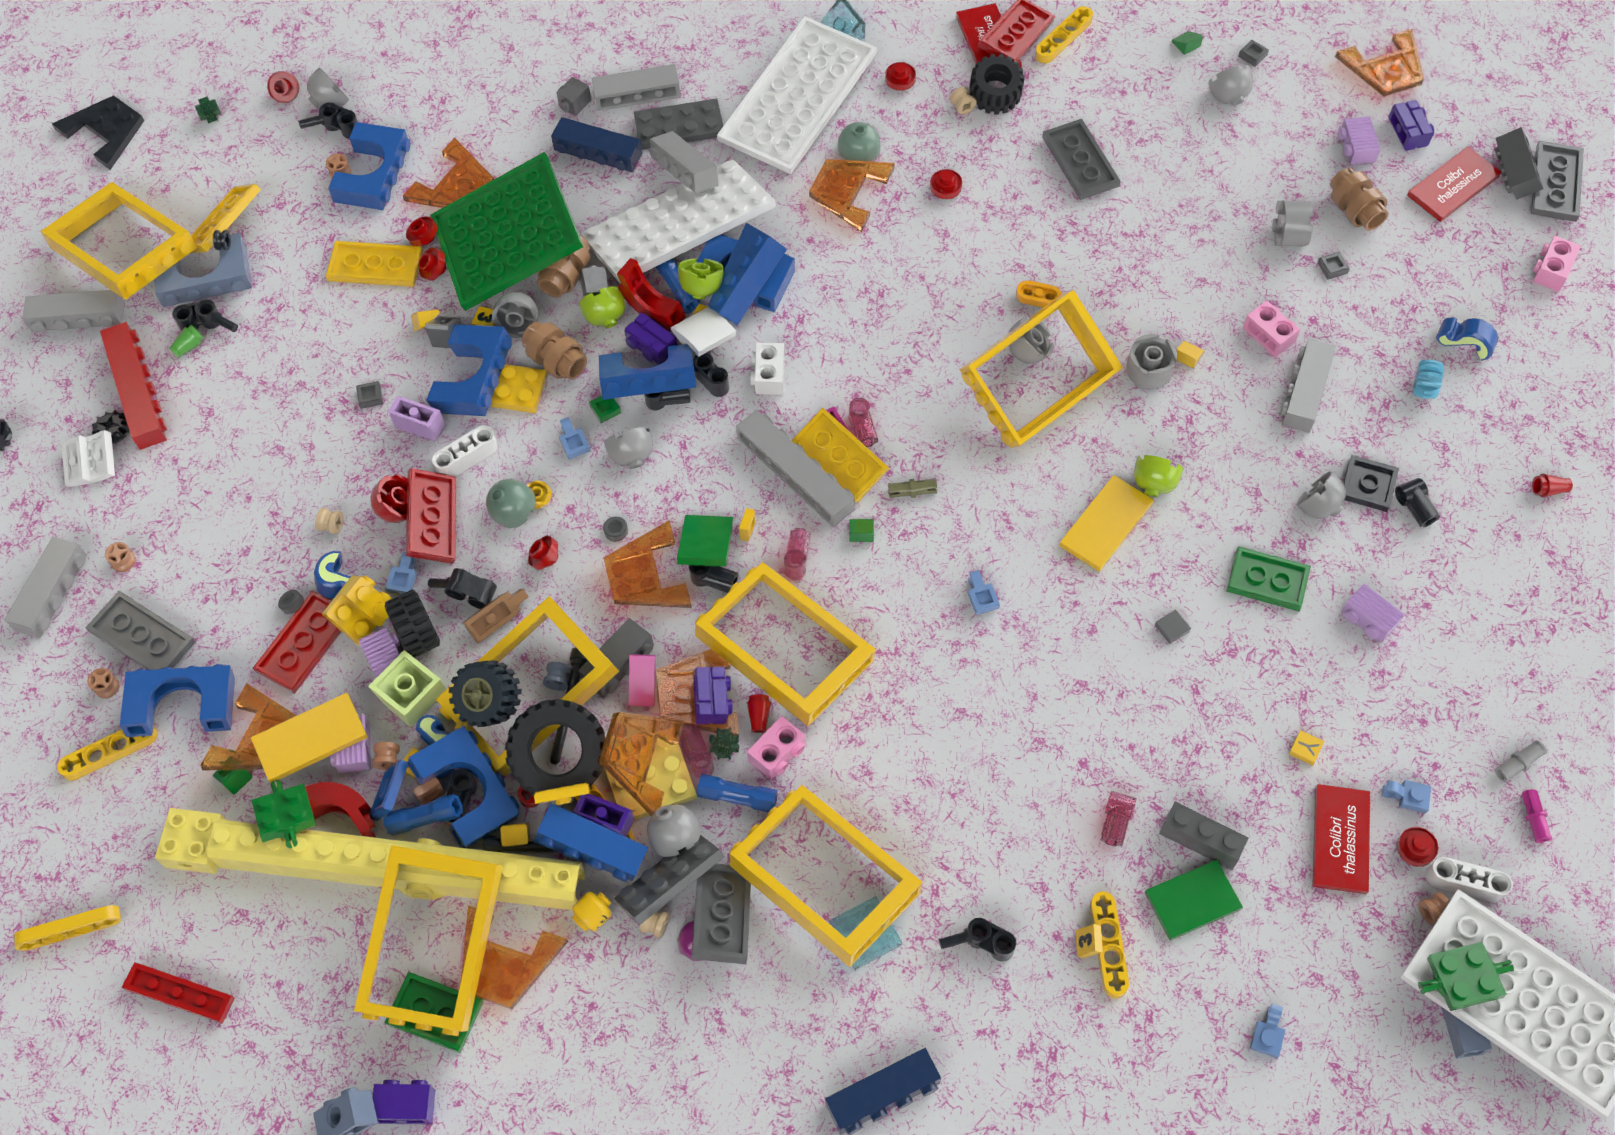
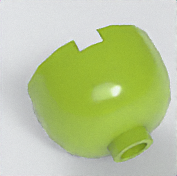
M697 258L683 260L679 263L678 281L686 293L693 295L695 299H705L706 296H711L719 290L724 277L722 264L710 259H704V263H696Z
M617 286L599 289L601 294L593 296L590 293L579 301L580 311L588 323L597 327L604 326L605 329L617 325V321L625 312L624 296Z
M1139 455L1137 456L1133 475L1137 485L1145 490L1144 494L1158 497L1159 494L1172 492L1178 486L1184 468L1179 464L1175 468L1170 465L1171 460L1162 457L1144 455V459H1141Z

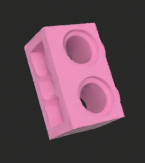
M1554 236L1551 243H1545L1541 250L1540 256H1543V259H1538L1532 271L1536 273L1533 282L1559 292L1568 278L1581 245Z
M1265 301L1250 312L1243 326L1245 331L1275 357L1292 346L1300 332V329L1293 321L1286 318L1277 307L1268 301Z
M781 715L747 751L748 761L772 780L776 775L780 776L787 769L788 762L793 756L798 757L805 749V734ZM790 737L793 741L785 744L781 742V739ZM767 755H773L776 757V759L772 762H766L763 760L764 757H766Z

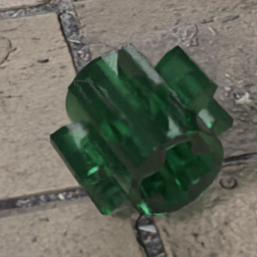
M208 96L198 99L199 104L195 106L200 120L204 121L207 119L208 124L218 121L217 115H220L221 111L216 100H209Z
M718 727L716 735H709V743L711 744L709 746V753L714 752L718 760L720 758L731 760L733 752L739 753L740 745L737 744L739 742V735H734L730 727L728 729H720Z

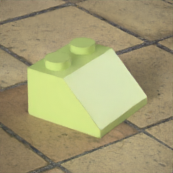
M405 650L368 686L397 717L410 727L436 702L435 699L446 690L438 676Z

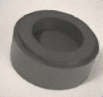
M611 517L603 525L605 537L610 541H621L628 534L627 523L621 517Z
M289 590L280 597L278 607L285 614H293L303 605L304 597L297 590Z

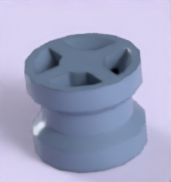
M549 662L546 667L548 674L543 679V685L552 690H567V677L571 675V667L561 662Z

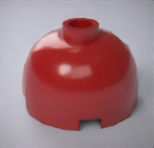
M395 474L394 476L386 475L372 489L370 496L371 507L380 519L389 523L406 521V477L400 474Z

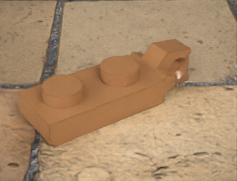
M519 589L512 595L507 591L462 622V624L475 642L479 643L518 615L517 612L521 610L519 604L529 596L524 589Z

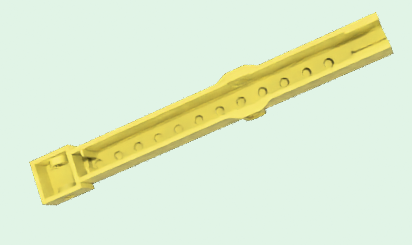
M175 808L169 809L155 855V859L165 868L216 874L218 868L382 887L391 845L502 865L496 901L572 910V907L576 905V886L578 880H585L586 875L582 862L442 846L440 842L427 838H420L416 843L304 829L295 834L298 841L297 846L294 847L291 840L292 848L286 847L285 838H276L262 842L258 825L255 823L229 821L218 813ZM400 864L395 889L400 890L408 897L435 900L447 895L479 899L483 879Z

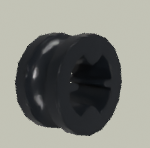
M220 230L214 231L213 245L216 250H221V248L224 250L230 249L231 236L228 230H223L222 232Z

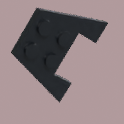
M113 95L52 123V126L67 139L85 126L107 142L93 155L98 162L111 170L143 124L144 119L141 114Z

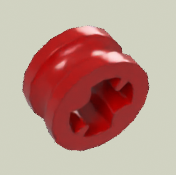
M519 787L517 796L521 805L526 808H534L540 804H535L534 796L527 800L524 794H529V792Z

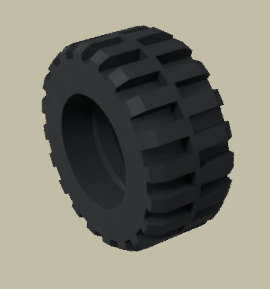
M560 699L545 700L528 707L525 712L515 719L514 725L510 727L507 734L509 736L507 742H505L507 754L505 759L507 766L511 770L510 774L514 780H517L522 789L532 793L533 796L539 791L586 782L587 784L589 783L590 787L599 778L606 763L608 747L603 727L595 715L588 711L587 708L571 701ZM558 724L569 727L577 734L581 742L582 752L577 765L572 770L556 775L547 773L538 767L533 759L532 745L536 735L542 729Z

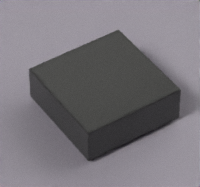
M1251 40L1240 50L1238 57L1256 67L1268 55L1269 49Z
M1340 252L1320 257L1317 262L1327 280L1348 274L1350 270Z
M379 381L356 386L360 409L383 404Z
M1177 610L1172 611L1155 623V627L1169 644L1186 635L1191 630Z

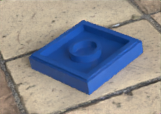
M400 759L385 770L369 814L371 819L379 821L392 811L409 764L408 762Z

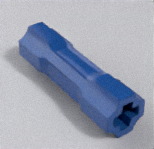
M672 258L656 266L659 274L662 275L674 294L675 300L680 302L684 313H692L700 304V301L682 289L678 281V265Z
M701 774L696 794L699 798L713 801L721 800L748 806L754 810L769 812L776 805L778 790L762 786H749L726 781L720 777Z
M452 794L416 807L391 811L383 817V826L386 828L387 834L395 836L421 826L450 821L460 817V814L463 813V804L460 802L459 796Z

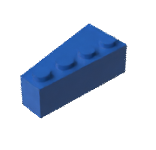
M746 223L723 271L724 277L721 287L712 295L708 307L733 324L738 325L785 254L787 248L771 236Z
M550 803L534 839V843L562 853L572 859L585 862L596 870H605L613 873L612 876L623 882H627V880L633 881L648 850L647 846Z

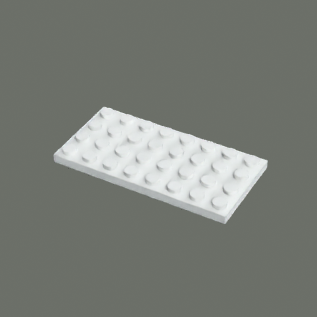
M804 16L717 134V140L792 174L877 54V47Z
M732 159L717 167L718 186L708 189L703 193L695 194L684 184L667 190L665 193L648 199L636 207L629 208L627 211L611 217L597 226L590 227L582 232L581 236L588 241L593 253L621 284L617 273L629 258L637 260L644 273L775 208L776 203L775 199Z
M1458 889L1400 978L1420 991L1418 982L1433 979V971L1427 960L1430 954L1483 942L1490 959L1494 963L1511 960L1514 971L1499 974L1500 981L1506 992V996L1502 999L1450 1011L1444 997L1438 990L1427 992L1424 995L1602 1119L1607 1118L1615 1105V994Z

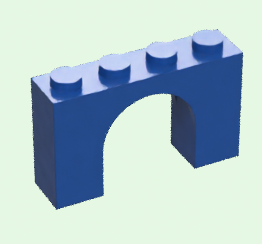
M356 122L349 137L354 153L378 156L384 159V161L376 171L366 175L335 172L328 190L334 203L384 210L386 202L390 200L391 189L397 183L399 169L404 165L405 154L410 150V139H408L405 129Z
M724 234L708 240L696 263H704V259H710L722 264L723 269H725L738 240ZM787 254L783 255L754 299V306L771 312L776 311L795 273V258Z
M454 324L448 345L456 357L482 358V365L476 374L465 381H433L426 401L432 408L440 410L441 414L486 416L488 407L492 403L494 390L499 383L500 373L505 366L506 356L511 349L512 339L505 328L501 326Z
M688 344L667 346L668 359L658 366L645 369L626 367L623 364L622 352L599 355V380L603 400L696 388L690 346Z
M216 664L206 667L189 666L187 668L174 669L165 667L157 670L137 669L135 671H126L120 716V727L125 736H152L155 709L158 703L169 693L178 690H191L201 695L199 720L205 732L231 730L235 677L231 666Z
M462 726L410 756L408 766L420 785L450 769H466L480 780L484 791L483 802L475 810L451 823L449 828L459 847L468 849L484 839L485 836L491 835L499 830L500 827L517 819L520 813L518 811L520 806L515 797L509 796L504 789L506 784L499 774L495 775L490 767L492 762L485 752L481 753L477 747L478 740L471 730L467 731L465 726Z

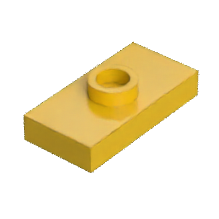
M589 783L536 792L534 794L535 804L555 800L556 805L572 802L571 797L590 793Z

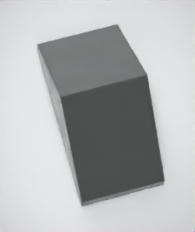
M438 316L426 323V331L432 347L450 348L448 340L454 324L460 325L461 318Z

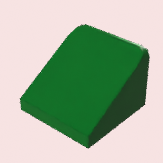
M1187 31L1172 39L1171 42L1185 55L1201 46L1203 36Z
M849 519L850 542H874V519Z
M232 757L212 775L232 794H236L252 779V775Z

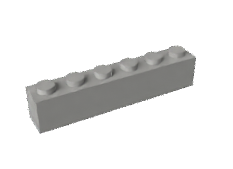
M756 409L736 425L737 439L833 528L854 511L853 494L848 489H843L832 474H827L822 470L817 460L814 458L810 459L805 454L804 449L799 444H794L783 429L779 430L774 426L769 416L766 414L762 415Z

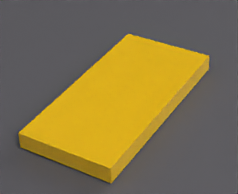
M256 184L233 186L192 233L191 237L197 248L191 253L208 252L213 246L214 231L220 230L222 232L227 230L261 189Z
M335 241L325 277L327 281L415 287L419 271V260L423 254L422 246Z
M823 407L791 440L794 444H799L810 459L814 458L817 460L822 470L827 474H832L843 489H848L853 494L856 503L890 469Z
M1113 475L1060 541L1059 546L1100 572L1152 506L1154 499Z
M347 692L251 737V740L268 781L271 783L368 738Z

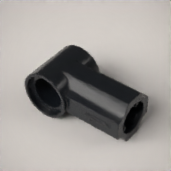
M690 388L644 394L646 406L654 411L661 410L665 405L691 403Z
M1416 478L1395 487L1397 501L1400 505L1408 507L1420 527L1425 528L1439 520L1441 515L1429 499L1427 485L1421 478Z
M689 565L691 582L698 587L709 586L729 593L730 588L737 582L739 577L737 572L720 566ZM698 570H705L704 573H696Z
M466 769L455 770L449 778L450 786L446 796L452 794L459 796L460 802L463 804V813L460 814L459 818L448 821L451 823L465 816L471 796L477 790L476 780ZM469 779L467 786L458 788V783L461 780Z

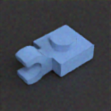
M569 417L560 420L564 435L559 436L568 460L590 452L589 444L582 429L574 430Z
M406 552L402 553L399 567H391L385 586L387 592L403 594L413 589L417 577L416 570H413L416 558L406 556Z
M979 570L970 572L968 580L972 589L968 590V597L975 615L999 609L1000 603L992 583L984 585Z
M1389 780L1387 781V786L1383 785L1382 796L1400 800L1399 807L1421 813L1429 811L1431 786L1409 780H1404L1402 786L1398 782Z
M1271 1004V1007H1268L1265 1023L1261 1021L1256 1022L1250 1050L1274 1058L1280 1056L1285 1029L1279 1028L1278 1023L1283 1007Z

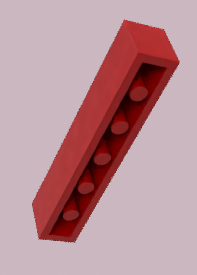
M124 322L100 330L131 438L139 450L167 441L164 431H167L168 428L164 418L159 416L162 408L159 401L154 399L153 396L157 392L152 381L149 382L148 377H151V373L147 364H143L142 360L146 359L142 347H138L137 343L140 342V338L136 329L131 330L128 323Z

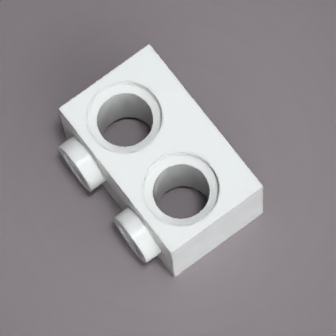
M756 343V352H752L751 357L752 366H755V371H751V385H755L756 394L784 395V343Z

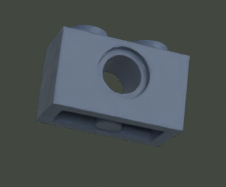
M357 1087L343 1090L341 1096L325 1101L323 1103L324 1106L313 1113L317 1135H359L378 1123L371 1090L358 1091Z

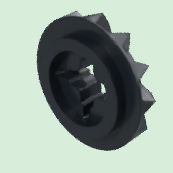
M116 410L112 413L105 411V415L97 417V422L92 424V434L103 430L111 432L112 444L120 442L129 433L125 414L119 413ZM111 423H114L115 427H111L110 430H107L106 426H110Z

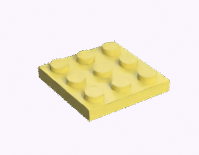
M673 727L607 749V759L604 768L616 803L632 810L634 820L652 815L660 807L680 805L697 799V794Z

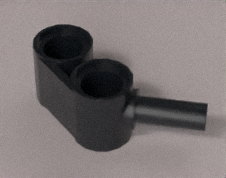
M328 102L320 106L318 116L299 120L298 122L301 129L322 124L328 131L341 130L342 135L349 139L358 120L352 110Z
M205 299L199 302L181 304L172 311V316L181 332L190 325L198 330L199 325H203L207 329H214L220 325L232 332H236L238 329L236 323L222 317V314L218 311L212 300Z
M711 350L699 357L695 355L693 366L696 379L713 396L722 397L729 392V379L726 369L718 367L714 363Z
M460 568L453 569L451 576L447 579L430 578L428 580L430 588H444V593L453 599L462 601L465 600L466 596H469L467 602L477 609H482L489 604L497 589V585L492 581L475 576Z
M981 917L971 920L968 927L963 929V932L938 939L941 950L967 942L973 948H981L991 953L994 959L1001 962L1011 959L1016 947V938L1011 932ZM976 928L982 929L986 936L977 938L972 934V930ZM999 941L1007 942L1010 949L1001 951L997 948L996 943Z

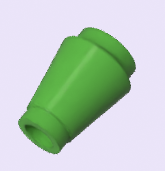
M190 325L182 330L169 349L180 358L201 345L204 337Z

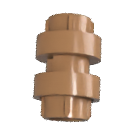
M1346 168L1332 178L1330 182V187L1333 189L1331 199L1340 210H1345V216L1354 227L1363 226L1367 231H1370L1385 222L1389 215L1385 209L1387 199L1378 188H1373V182L1363 171L1354 172L1352 168Z
M581 235L583 248L537 272L539 277L537 279L538 286L545 294L559 298L562 294L572 292L575 288L582 268H586L590 261L589 243Z
M534 322L526 328L522 335V345L525 347L526 355L537 364L543 365L544 369L555 378L573 380L584 371L587 357L583 353L582 345L570 336H565L564 332L553 323Z

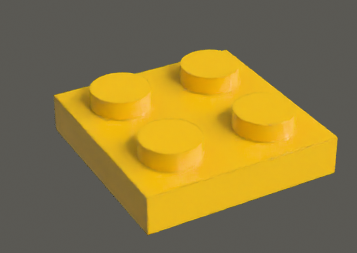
M505 364L499 376L498 386L495 388L492 396L491 407L536 414L547 379L546 370Z

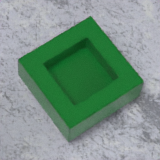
M601 395L589 401L590 408L600 423L621 414V409L614 398L603 400Z

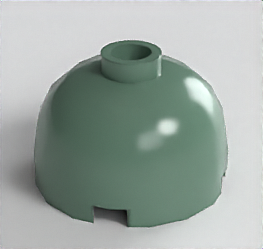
M854 122L847 125L841 131L838 138V154L840 158L842 156L847 164L866 166L869 164V161L874 158L876 160L880 154L879 134L868 123Z
M514 479L500 480L490 488L486 496V508L489 516L496 523L507 528L521 526L528 520L526 517L529 512H533L535 508L533 490L525 483Z

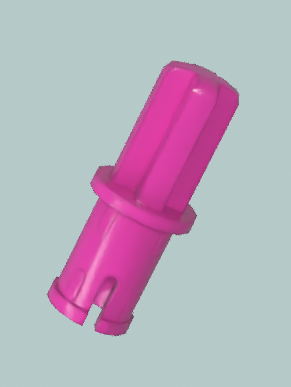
M1535 789L1523 791L1521 795L1527 811L1525 818L1527 821H1530L1535 843L1552 840V835L1546 821L1548 814L1543 811L1538 791Z

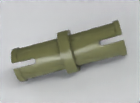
M936 478L918 481L909 479V482L888 483L889 498L904 496L916 498V495L937 494Z

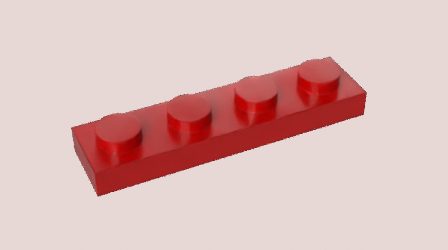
M136 962L133 963L121 987L126 991L223 1024L235 999L232 995Z

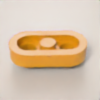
M1030 280L1020 282L1016 290L1018 301L1044 308L1062 295L1060 289L1056 286Z

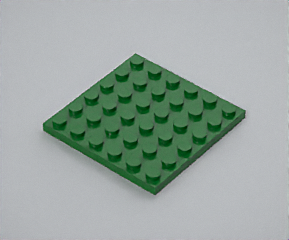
M545 152L430 214L437 224L436 234L445 255V261L460 306L464 311L584 247L549 157Z

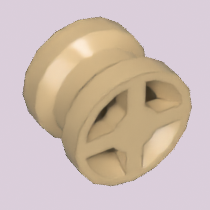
M959 87L950 95V102L956 106L959 114H967L976 106V99L970 95L967 87Z
M320 508L315 520L316 530L322 532L328 530L331 534H339L344 521L343 512L337 510L330 512L328 508Z
M665 911L654 913L640 925V932H650L656 938L661 939L666 931L670 913Z

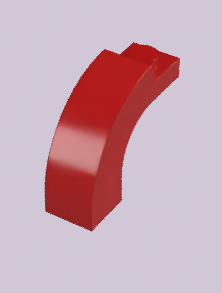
M629 258L617 273L621 282L618 289L624 296V299L637 313H644L667 331L672 332L671 327L686 318L680 302L657 292L644 277L638 261Z
M320 782L305 786L314 820L328 813H342L352 819L362 836L376 838L372 831V828L376 826L368 815L371 808L357 791L335 782Z

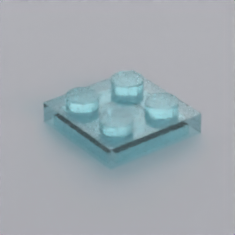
M877 896L829 920V924L846 938L880 903ZM892 924L852 965L854 970L902 945V941Z

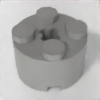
M1277 201L1276 214H1278V218L1273 219L1272 231L1276 232L1275 246L1302 247L1309 245L1313 225L1310 224V217H1313L1312 202Z
M1147 334L1139 337L1130 349L1126 371L1137 388L1154 389L1170 382L1177 359V350L1170 340L1167 339L1165 341L1159 338L1160 335Z

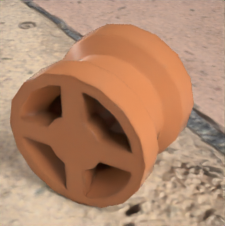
M338 153L327 158L326 167L329 170L331 179L335 172L351 174L346 156Z
M115 542L109 545L105 551L106 560L117 572L130 570L136 562L135 555L125 543Z
M106 668L95 669L87 679L90 689L103 699L113 697L120 687L117 678Z
M378 742L374 744L373 751L376 755L372 760V766L380 770L388 769L398 761L396 756L400 752V746L393 742Z
M1436 892L1432 894L1431 899L1419 901L1418 908L1424 920L1433 926L1449 900L1443 893Z

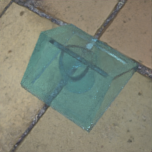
M837 0L820 23L865 42L866 22L848 0Z

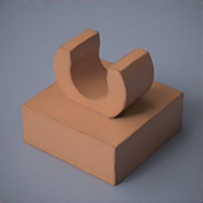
M414 777L418 786L412 790L421 805L433 802L445 794L436 777L423 785H420L416 777Z

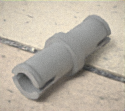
M1535 740L1522 751L1514 752L1511 755V759L1495 769V773L1501 781L1507 782L1520 771H1527L1531 767L1530 764L1545 755L1547 750L1540 741Z

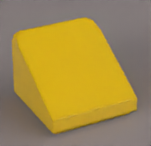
M439 310L413 313L411 315L413 330L418 331L425 327L426 323L440 314Z
M1183 341L1176 349V360L1194 369L1205 350L1187 341Z
M529 823L500 827L502 846L525 845L529 842Z

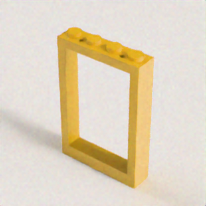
M110 182L40 231L51 249L124 300L131 297L197 248L189 231L113 182ZM123 204L171 235V237L123 272L116 274L71 243L70 240Z
M1073 289L1057 297L959 370L962 373V379L965 384L970 386L975 393L976 401L988 413L989 421L1001 433L1002 441L1010 448L1021 446L1123 367ZM1056 310H1059L1097 371L1016 432L976 369Z
M764 562L756 568L752 567L740 583L736 582L724 598L717 599L712 609L706 614L702 613L695 622V637L807 726L873 663L876 651L873 646ZM761 581L853 651L806 698H803L714 627L726 613Z
M550 596L477 661L494 660L499 663L549 617L595 667L560 700L583 705L619 672ZM447 688L435 699L442 706L438 710L447 720L452 718L455 721V730L462 726H465L467 731L471 730L478 740L477 747L481 753L485 752L492 762L490 767L493 772H500L507 776L511 770L506 763V750L501 755H498L473 726L467 725V721L462 722L458 719L460 714H454L452 709L455 706L449 702V698H452V693H449V688ZM550 725L542 729L533 741L532 752L561 725Z
M803 785L796 791L791 790L778 808L773 807L768 812L766 819L760 825H754L749 831L748 836L742 842L738 841L730 850V866L848 967H851L921 893L922 881ZM801 804L899 882L846 938L748 856Z
M391 845L354 1007L355 1012L362 1013L361 1018L378 1021L379 1016L389 1018L388 1023L405 1026V1022L408 1021L416 1023V1029L432 1031V1026L443 1028V1034L458 1036L459 1031H468L501 878L502 865ZM400 864L483 879L453 1018L369 1002Z

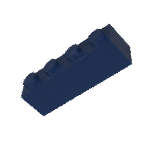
M561 117L551 135L554 150L576 156L580 159L594 161L600 165L611 166L621 171L625 170L633 173L643 154L640 139Z
M925 1047L826 1097L825 1105L839 1134L841 1135L846 1132L847 1135H851L863 1128L862 1124L872 1119L873 1122H877L888 1115V1110L896 1106L898 1109L907 1107L913 1103V1097L921 1093L923 1097L938 1090L937 1085L941 1082V1076Z

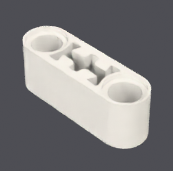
M486 425L479 426L436 452L432 457L436 473L458 476L495 453L498 444L493 429Z
M1448 857L1436 859L1425 874L1427 882L1434 888L1453 893L1459 889L1469 897L1491 903L1501 901L1513 888L1511 878L1504 872ZM1436 868L1442 869L1447 877L1440 876ZM1491 882L1497 884L1501 892L1496 891L1492 887Z

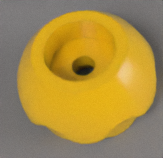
M538 480L527 484L533 490L534 496L539 495L535 497L534 509L545 507L552 497V491L545 482Z

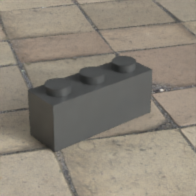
M1520 127L1495 138L1498 147L1494 148L1498 160L1502 159L1503 162L1499 164L1503 176L1508 178V180L1504 181L1508 193L1513 192L1518 200L1544 189L1523 128Z
M630 618L599 649L619 670L611 680L596 692L602 698L608 693H613L619 686L622 678L625 675H629L630 654L649 655L653 650L652 635ZM589 661L578 670L581 680L595 668Z
M1176 801L1159 833L1213 861L1218 860L1219 864L1231 870L1237 864L1249 837Z

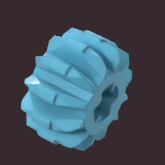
M1431 359L1419 362L1413 386L1415 396L1423 399H1435L1438 396L1444 373L1442 362Z

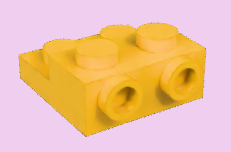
M352 575L322 613L356 645H360L358 640L369 635L376 626L381 627L389 617L385 610V602L392 599L391 596L383 591L379 593L374 588L376 583L366 575H363V577Z

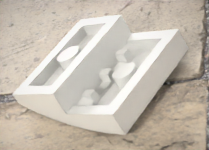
M709 307L671 327V331L682 344H688L698 357L736 336V330L720 314Z
M103 430L89 437L78 435L61 443L65 486H80L115 476L111 432Z

